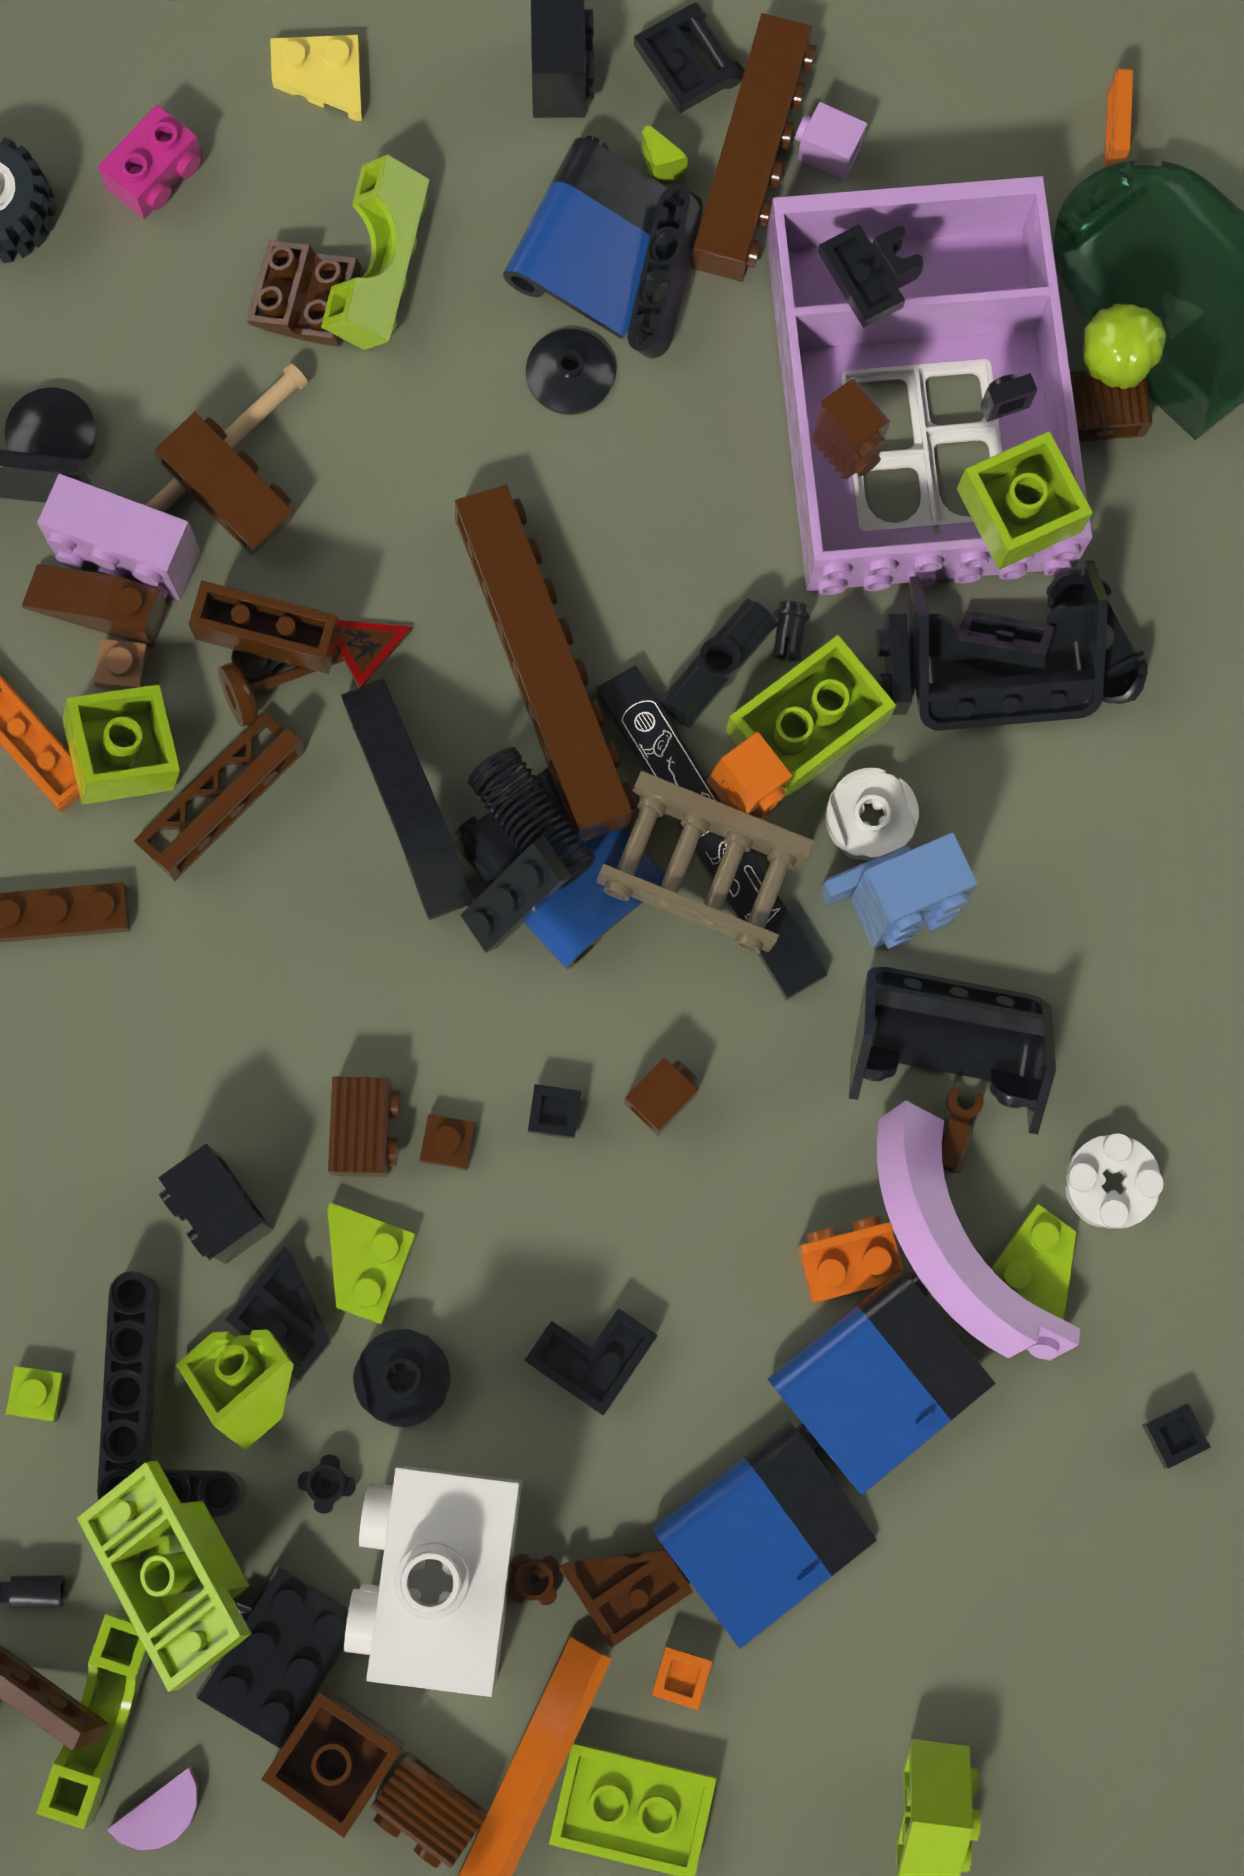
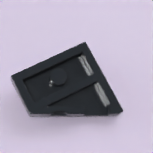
M285 1247L282 1248L225 1319L243 1335H251L252 1330L271 1331L294 1364L292 1375L300 1381L332 1343L293 1254Z

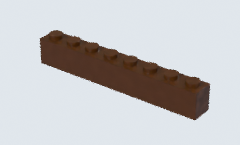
M507 484L455 500V521L567 819L571 822L570 827L576 829L575 834L581 835L579 841H587L629 827L632 810L636 809L635 797L629 783L621 784L616 768L620 767V760L614 743L612 741L605 742L600 729V727L604 726L601 708L596 699L590 701L584 686L588 685L589 681L585 666L581 659H573L568 646L573 644L570 627L565 618L558 619L553 606L557 604L555 588L550 578H542L538 565L542 564L538 544L535 538L527 539L522 526L527 524V519L521 500L519 498L512 499Z

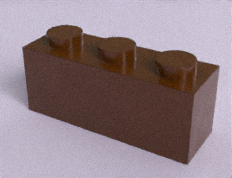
M193 412L155 448V459L253 557L291 520L293 511L288 506L292 501L278 485L272 483L268 486L256 474L259 471V467L248 454L242 450L235 453L225 443L226 433L212 418L207 417L203 420L196 412Z
M201 580L188 623L195 640L326 674L330 672L341 633L337 615Z

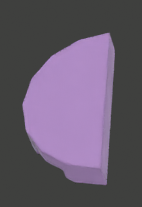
M189 1766L109 1827L107 1831L120 1844L136 1850L159 1849L176 1841L192 1823L198 1806L199 1783L192 1767Z

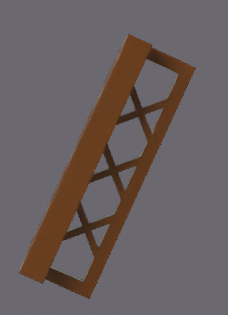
M264 712L134 840L135 844L176 881L305 753L301 739L288 727L284 730ZM267 728L277 738L259 756H253V740ZM246 748V757H237ZM228 765H246V769L226 789H220V773ZM213 781V789H205ZM196 797H213V801L193 821H187V805ZM180 813V821L171 822ZM162 830H180V834L161 853L150 844Z

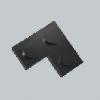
M618 1308L590 1348L551 1320L524 1361L604 1416L658 1335Z

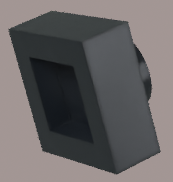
M1031 373L1017 378L1014 374L1004 375L989 384L980 405L986 422L1030 408L1038 390Z
M534 1084L528 1133L575 1139L581 1091Z
M1184 1403L1142 1424L1164 1469H1169L1211 1448L1189 1403Z

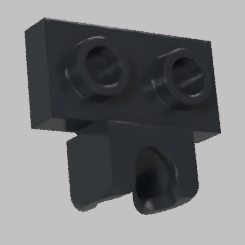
M860 224L819 244V256L863 328L902 309L905 299L899 288L916 280L923 270V258L921 255L915 254L907 258L896 256V253L901 249V239L905 236L906 232L902 226H897L875 237L873 243H871Z

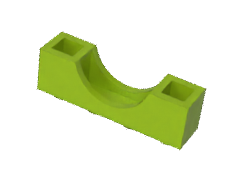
M388 154L362 165L352 206L365 222L371 239V259L368 269L362 278L356 277L331 286L321 328L363 350L390 342V338L396 330L397 319L395 317L400 297L405 292L407 286L406 273L410 257L417 246L416 233L420 217L427 205V198L425 196L430 179Z
M118 1611L105 1614L88 1662V1675L80 1702L109 1723L102 1741L75 1751L63 1745L53 1763L36 1812L38 1815L83 1830L95 1821L150 1661V1657L127 1614Z

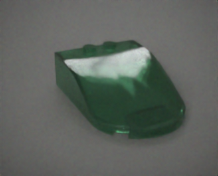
M1135 160L1125 161L1105 167L1084 179L1068 195L1056 220L1054 258L1058 272L1090 321L1099 310L1108 309L1114 304H1134L1140 308H1147L1161 319L1167 336L1159 363L1151 368L1146 375L1149 397L1196 441L1244 402V212L1204 177L1186 167L1171 162L1162 161L1161 166L1135 165Z

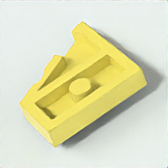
M358 35L270 38L271 72L274 88L291 95L304 96L308 102L323 108L328 104L347 112L348 118L362 121Z

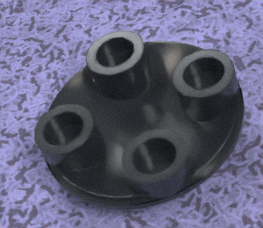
M54 387L34 390L19 399L8 414L5 423V439L10 451L75 457L81 461L90 457L94 452L96 428L93 414L84 400L71 391Z

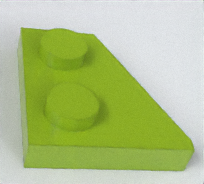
M330 1202L327 1211L336 1308L383 1325L417 1235Z
M1036 1204L990 1268L1003 1282L1024 1299L1064 1320L1077 1232L1041 1205Z

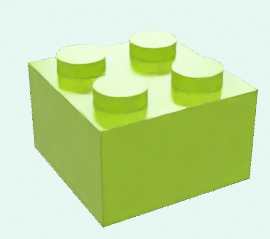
M1050 431L966 468L957 487L960 497L999 570L1082 533L1093 514Z
M160 685L66 698L62 720L82 805L174 790L180 768Z

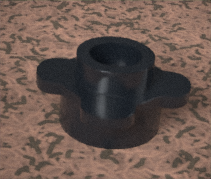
M331 1454L323 1456L317 1467L310 1472H302L298 1477V1487L302 1491H307L310 1498L314 1500V1509L322 1514L331 1512L335 1502L343 1496L349 1497L353 1495L356 1489L355 1480L344 1474L339 1467V1458ZM325 1479L331 1481V1487L328 1489L322 1486V1482Z

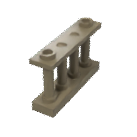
M641 771L633 789L635 801L638 802L637 807L640 809L628 842L617 869L603 864L596 883L603 885V891L614 898L629 901L630 897H633L735 939L734 944L745 951L759 954L761 950L770 952L779 934L765 929L786 872L788 869H793L794 866L802 869L810 856L815 841ZM665 813L680 819V824L684 828L662 883L658 886L635 877L634 874L657 817H662ZM709 831L724 837V842L727 846L705 902L702 904L677 893L701 834H706ZM754 849L768 855L767 860L770 864L748 921H744L721 910L744 852Z

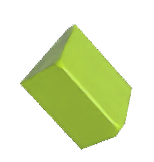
M645 126L642 130L641 151L650 177L662 185L684 179L687 176L688 165L686 154L652 126Z

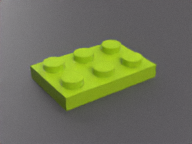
M574 1742L567 1760L549 1845L675 1876H696L717 1778L716 1776Z

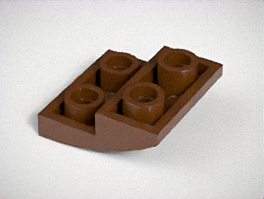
M269 240L247 322L252 326L287 337L340 347L342 338L321 328L331 286L359 277L362 265L356 257L315 253L310 244Z

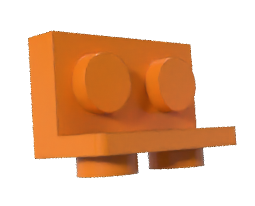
M875 1216L853 1222V1232L836 1236L834 1228H829L806 1235L808 1243L801 1245L797 1249L812 1304L879 1287L900 1268L903 1270L891 1222L882 1224L880 1216Z

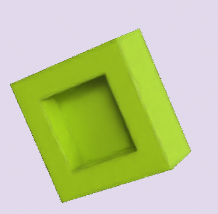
M14 1366L5 1415L57 1422L66 1373Z

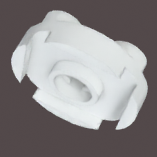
M863 768L843 777L831 793L825 811L827 831L835 845L849 859H861L868 862L906 846L912 839L919 819V807L913 790L901 778L898 780L893 775L887 774L885 770L879 768ZM872 804L874 810H883L884 816L879 818L877 826H871L869 822L861 820L860 815L865 811L864 805Z
M1120 1133L1098 1136L1084 1143L1071 1156L1066 1169L1067 1186H1065L1069 1204L1081 1219L1090 1225L1100 1228L1122 1229L1141 1222L1155 1208L1159 1194L1164 1186L1159 1166L1151 1152L1137 1140L1128 1138ZM1108 1169L1113 1174L1117 1172L1122 1174L1124 1179L1121 1184L1124 1189L1121 1194L1116 1190L1109 1191L1108 1193L1104 1191L1102 1185L1106 1182L1103 1175L1105 1170Z

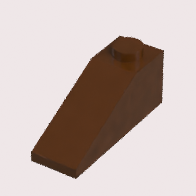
M37 564L22 603L24 609L131 642L144 643L151 648L154 646L168 607L160 590L114 575Z

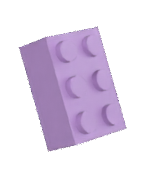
M58 474L37 521L39 528L46 538V543L50 545L54 554H56L55 558L59 562L75 569H81V566L85 565L98 570L97 573L114 575L160 590L164 600L168 596L181 601L201 554L188 521L62 474Z

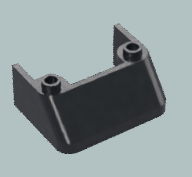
M1094 560L1085 561L1083 600L1061 603L1054 607L1047 616L1046 624L1054 625L1056 628L1053 645H1051L1045 669L956 654V630L953 622L941 614H928L919 576L909 577L910 643L917 706L920 719L926 727L943 731L1078 719L1090 716L1101 706L1104 689L1108 598Z
M890 967L872 968L867 972L850 1064L849 1099L858 1100L863 1078L870 1081H882L885 1078H890L896 1074L898 1064L900 1063L988 1080L990 1092L997 1098L999 1103L1010 1108L1027 1107L1028 1133L1038 1135L1056 1073L1051 1007L1043 999L1031 994Z

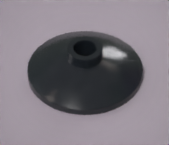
M577 329L558 330L543 337L532 348L526 363V380L534 398L545 408L560 414H580L597 407L609 394L614 382V362L608 348L594 335ZM572 360L578 363V367L574 370H566L562 364L565 361Z

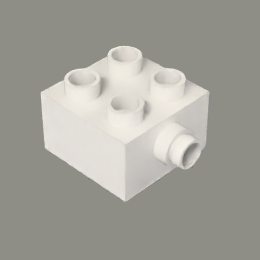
M405 1466L395 1468L393 1485L379 1483L367 1485L361 1516L359 1547L384 1550L380 1584L361 1583L360 1589H353L344 1641V1652L370 1655L366 1681L492 1697L498 1677L522 1480Z

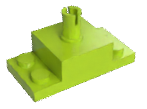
M158 1461L145 1462L77 1517L82 1530L168 1692L183 1688L252 1634L233 1600L249 1587L246 1578L204 1502L180 1503Z

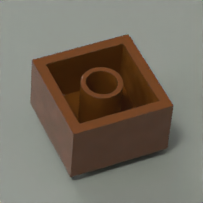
M324 1687L318 1693L261 1780L344 1838L395 1762L405 1743Z

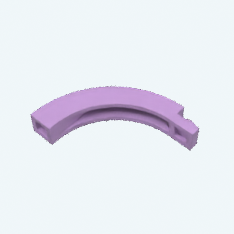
M906 1100L881 1117L877 1131V1167L885 1208L905 1256L934 1299L968 1333L1008 1359L1026 1349L1034 1357L1050 1361L1079 1345L1081 1329L1039 1308L1012 1290L985 1263L966 1235L955 1213L944 1177L942 1163L944 1120Z

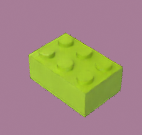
M837 635L730 715L726 732L737 746L757 731L760 733L792 774V778L783 788L787 793L782 799L784 801L890 721L896 704L842 638Z

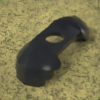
M1068 570L1060 572L1047 588V603L1051 610L1061 603L1083 600L1084 570ZM1101 579L1108 598L1112 591L1109 585ZM1108 598L1107 625L1113 629L1115 638L1111 647L1105 650L1103 702L1121 704L1135 701L1142 692L1148 674L1147 660L1143 651L1136 652Z

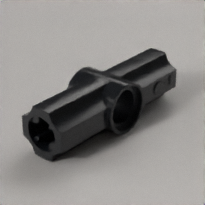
M748 598L743 602L720 631L703 644L700 654L660 699V704L670 716L680 724L691 727L719 693L734 682L738 671L776 628L778 622L772 617L770 611L760 603ZM721 655L728 659L731 666L722 671L715 670L708 665L707 659L711 656Z

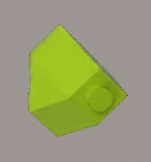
M252 1330L251 1335L233 1336L229 1332H212L176 1364L213 1426L245 1451L282 1419L294 1364L271 1331Z

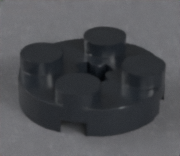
M395 1329L376 1336L362 1351L354 1369L353 1384L359 1403L376 1420L395 1427H409L428 1420L442 1407L450 1388L451 1371L445 1353L432 1339L410 1329ZM404 1364L407 1371H415L416 1380L409 1382L410 1390L407 1392H401L398 1385L390 1386L389 1376L396 1374V1365Z

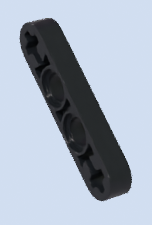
M674 184L665 189L657 203L628 329L627 339L629 345L635 351L650 359L658 358L665 354L673 340L702 214L703 204L701 198L683 184ZM673 240H677L676 252L669 259L663 260V251L666 245ZM667 282L666 295L659 302L653 303L654 291L659 285Z

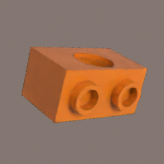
M757 731L723 756L706 782L723 804L763 819L777 808V803L787 795L783 788L792 778V774Z

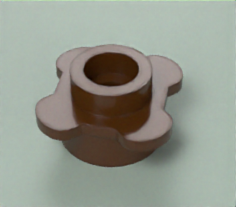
M526 1554L515 1556L511 1563V1567L515 1571L514 1584L509 1589L511 1599L516 1603H523L527 1599L539 1600L542 1605L552 1604L557 1598V1591L554 1588V1575L559 1571L558 1561L552 1556H546L543 1559H530ZM531 1575L539 1577L537 1584L530 1583L529 1578Z

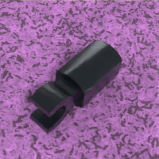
M64 1575L11 1576L10 1581H0V1603L9 1602L10 1608L62 1607L64 1604Z

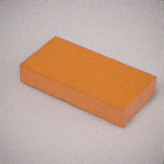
M1118 68L1107 91L1104 156L1106 171L1121 172L1130 152L1132 69Z

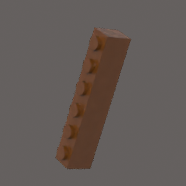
M761 13L694 245L691 269L743 282L747 266L753 268L756 266L762 241L754 239L758 226L767 227L772 201L766 200L769 187L778 188L784 162L777 161L780 148L789 149L795 123L788 121L791 109L800 110L806 84L799 83L802 70L811 71L817 45L809 44L812 26Z

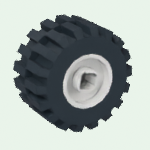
M5 137L0 143V259L3 263L13 262V253L18 252L24 258L30 255L27 247L31 244L38 248L42 245L44 239L41 233L43 231L50 233L53 223L49 216L56 215V205L52 200L54 197L52 188L35 158L33 159L29 151L22 145L17 148L13 140Z

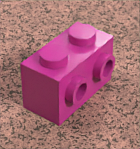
M156 104L97 168L104 187L145 219L153 210H159L166 204L170 198L171 191L183 178L188 179L197 171L203 156L197 136Z

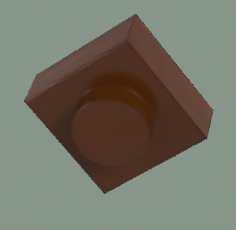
M428 1114L419 1161L421 1163L467 1171L475 1122Z

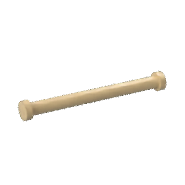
M289 363L283 369L284 375L224 430L227 435L224 441L231 449L296 388L302 390L308 384L306 377L295 365ZM173 478L145 506L165 512L187 491Z

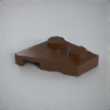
M666 1549L570 1561L560 1566V1569L611 1648L693 1592Z

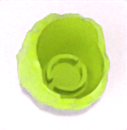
M1114 304L1108 309L1099 310L1084 329L1083 356L1085 366L1089 370L1090 375L1095 379L1101 380L1111 388L1128 389L1137 386L1146 377L1150 369L1159 363L1162 357L1167 335L1161 319L1147 308H1140L1134 304Z

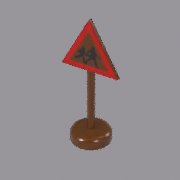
M339 620L341 633L337 644L338 652L334 654L332 665L344 661L358 688H360L370 680L410 634L412 627ZM228 663L218 667L220 682L228 705L241 727L251 724L257 719L258 710L253 694L316 672L297 666L249 684L243 670L236 663Z

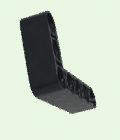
M384 678L341 694L357 739L402 846L429 921L471 905L473 902L451 835Z
M134 1271L123 1272L117 1276L111 1283L109 1290L97 1484L98 1500L112 1490L116 1480L121 1477L127 1478L145 1462L151 1461L160 1293L159 1287L153 1279ZM140 1281L146 1290L145 1299L139 1306L130 1308L124 1301V1291L132 1282ZM136 1329L143 1337V1346L138 1354L128 1357L121 1349V1340L125 1333ZM133 1378L140 1386V1396L134 1404L126 1406L118 1398V1389L123 1381ZM125 1427L131 1428L136 1433L138 1440L135 1450L129 1455L121 1454L115 1445L116 1435ZM162 1469L167 1479L175 1478L181 1482L184 1488V1495L180 1503L203 1501L211 1516L232 1514L241 1507L245 1500V1484L241 1477L234 1472L223 1470ZM218 1479L226 1480L233 1488L232 1500L224 1508L213 1504L209 1495L211 1485Z

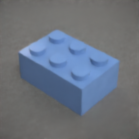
M952 832L866 869L850 901L872 948L875 949L886 945L888 950H893L914 939L912 935L921 928L928 926L930 932H934L955 922L954 916L962 912L961 907L970 902L968 897L978 883Z

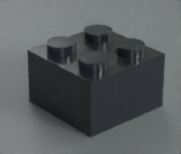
M531 0L533 118L585 117V100H594L593 9H585L584 0Z
M207 1143L158 1177L165 1187V1190L159 1193L160 1198L174 1217L178 1216L182 1222L186 1219L188 1220L193 1229L186 1234L202 1257L206 1256L209 1260L215 1258L227 1264L273 1231L220 1154Z

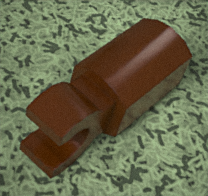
M953 1087L947 1094L946 1108L950 1115L949 1118L942 1119L944 1120L942 1136L943 1170L951 1173H961L974 1129L973 1126L969 1125L970 1120L978 1115L984 1104L983 1095L977 1094L970 1109L961 1108L957 1103V1096L960 1090L958 1087Z

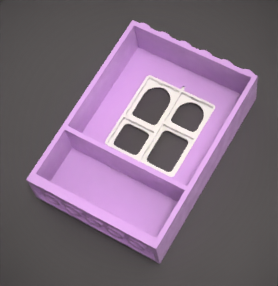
M1043 176L773 198L766 242L806 591L818 590L821 595H835L844 592L846 588L861 586L866 591H880L889 588L891 584L908 583L909 577L919 576L921 587L930 586L936 583V580L954 579L955 583L960 584L972 583L981 579V576L999 575L1000 579L1011 580L1025 576L1026 572L1044 571L1045 575L1057 576L1060 572L1075 568L1092 539L1090 519L1082 533L999 570L972 518L969 516H959L949 511L942 503L938 489L934 448L938 444L968 441L985 442L989 449V457H992L1050 431L1087 500ZM860 224L871 243H873L875 237L897 226H902L906 232L905 236L901 239L902 246L900 251L896 253V256L907 258L915 254L921 255L923 258V270L916 280L899 288L905 299L902 309L863 328L819 256V244ZM1031 373L1038 389L1030 408L989 422H986L984 417L981 421L973 423L935 425L929 417L925 383L930 377L974 374L979 378L983 399L987 387L997 378L1008 374H1014L1017 378ZM855 378L858 383L901 380L907 385L914 445L904 450L880 451L879 456L881 460L871 471L912 468L917 472L921 495L920 506L916 513L908 520L893 523L877 518L868 507L865 498L863 476L859 477L855 473L848 479H841V472H836L835 465L829 464L830 458L823 457L824 451L818 450V444L812 443L821 401L851 379Z

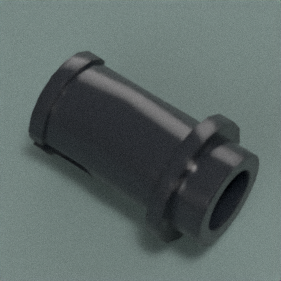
M781 601L779 609L774 611V617L778 619L774 650L772 651L773 658L785 660L787 643L789 642V661L801 660L804 623L810 620V614L806 612V604L796 601Z

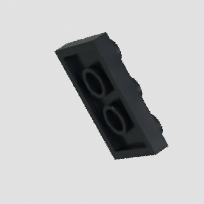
M277 1565L244 1618L252 1634L216 1662L197 1692V1699L281 1749L344 1648L349 1609Z

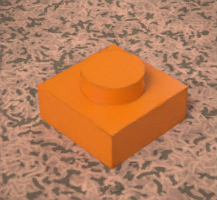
M665 1646L651 1696L699 1711L713 1661Z

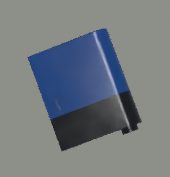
M594 136L574 139L503 273L505 281L517 291L531 297H540L546 292L622 339L629 328L657 203L667 187L609 151L608 146L602 140ZM673 241L669 242L664 248L663 260Z
M547 767L537 775L536 781L542 783L541 788L547 789L546 794L552 796L550 801L556 802V807L561 809L560 814L566 815L551 773ZM537 785L531 787L522 796L517 798L515 801L509 803L503 810L508 809L513 804H515L519 799L527 795L529 792L533 791L537 787ZM539 792V793H537L536 795H534L530 800H528V801H527L526 803H524L522 806H520L519 808L515 809L509 816H511V815L517 813V812H518L520 809H522L526 804H528V803L531 802L532 800L536 799L542 792ZM546 799L540 801L529 811L519 816L513 823L521 820L532 810L542 805ZM551 805L544 808L536 816L525 822L519 829L527 826L535 818L546 812L551 807ZM490 812L479 820L472 816L454 834L458 838L454 845L455 850L489 886L520 856L519 849H516L514 843L509 841V836L504 834V829L499 827L500 823L494 820L495 816L490 815ZM556 812L548 815L540 823L529 829L523 836L534 831L537 827H539L541 824L550 819ZM560 819L554 821L547 828L536 834L529 842L540 837L544 832H546L551 827L556 825L560 821ZM566 825L560 827L551 835L546 837L547 841L554 835L559 833ZM624 829L585 841L584 847H589L590 851L596 856L594 864L573 883L556 891L524 922L566 969H570L582 960L598 944L607 931L643 903V901L630 897L629 901L614 898L603 891V885L596 883L603 864L617 869L630 837ZM568 832L567 834L561 836L558 840H556L554 843H552L551 846L553 847V846H555L557 843H559L560 841H562L564 838L567 837V835H568L570 832ZM575 839L567 842L561 848L556 850V854H558L560 851L569 846ZM579 846L567 852L565 855L560 857V859H562L564 856L571 853L572 851L576 850ZM644 851L634 876L660 886L665 873Z
M900 1268L767 1378L861 1495L996 1384L926 1298L931 1293L914 1270L907 1275Z
M788 1421L651 1528L657 1539L739 1649L877 1541L861 1516L814 1453L820 1445L803 1423L795 1428Z

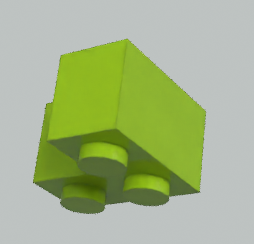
M918 1739L910 1740L903 1768L904 1812L896 1839V1876H961V1872L970 1871L972 1860V1843L970 1840L978 1841L981 1828L980 1809H974L972 1805V1799H976L978 1793L979 1770L978 1768L971 1767L970 1746Z

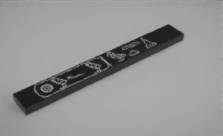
M636 665L597 687L596 692L646 773L720 802ZM674 817L680 829L683 830L684 827L680 824L681 820ZM707 831L706 834H701L695 848V853L713 881L727 844L724 842V837ZM751 850L744 852L725 900L733 915L744 921H748L765 877L764 871ZM777 895L765 929L779 934L770 952L761 950L758 956L787 1001L826 978L827 973L782 900Z

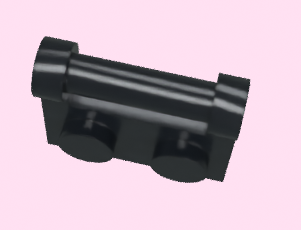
M693 3L634 36V47L679 113L684 112L724 88L731 89L742 81L745 72L738 61H732L705 21L707 15L699 3ZM683 31H691L716 67V71L710 74L683 34Z

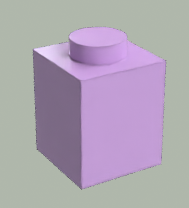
M819 102L812 117L805 115L796 132L795 140L800 142L797 160L845 181L863 145L868 123Z

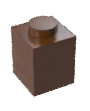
M664 1057L625 1097L624 1105L659 1136L697 1096L698 1089L693 1085L697 1078L680 1061L676 1060L672 1065Z

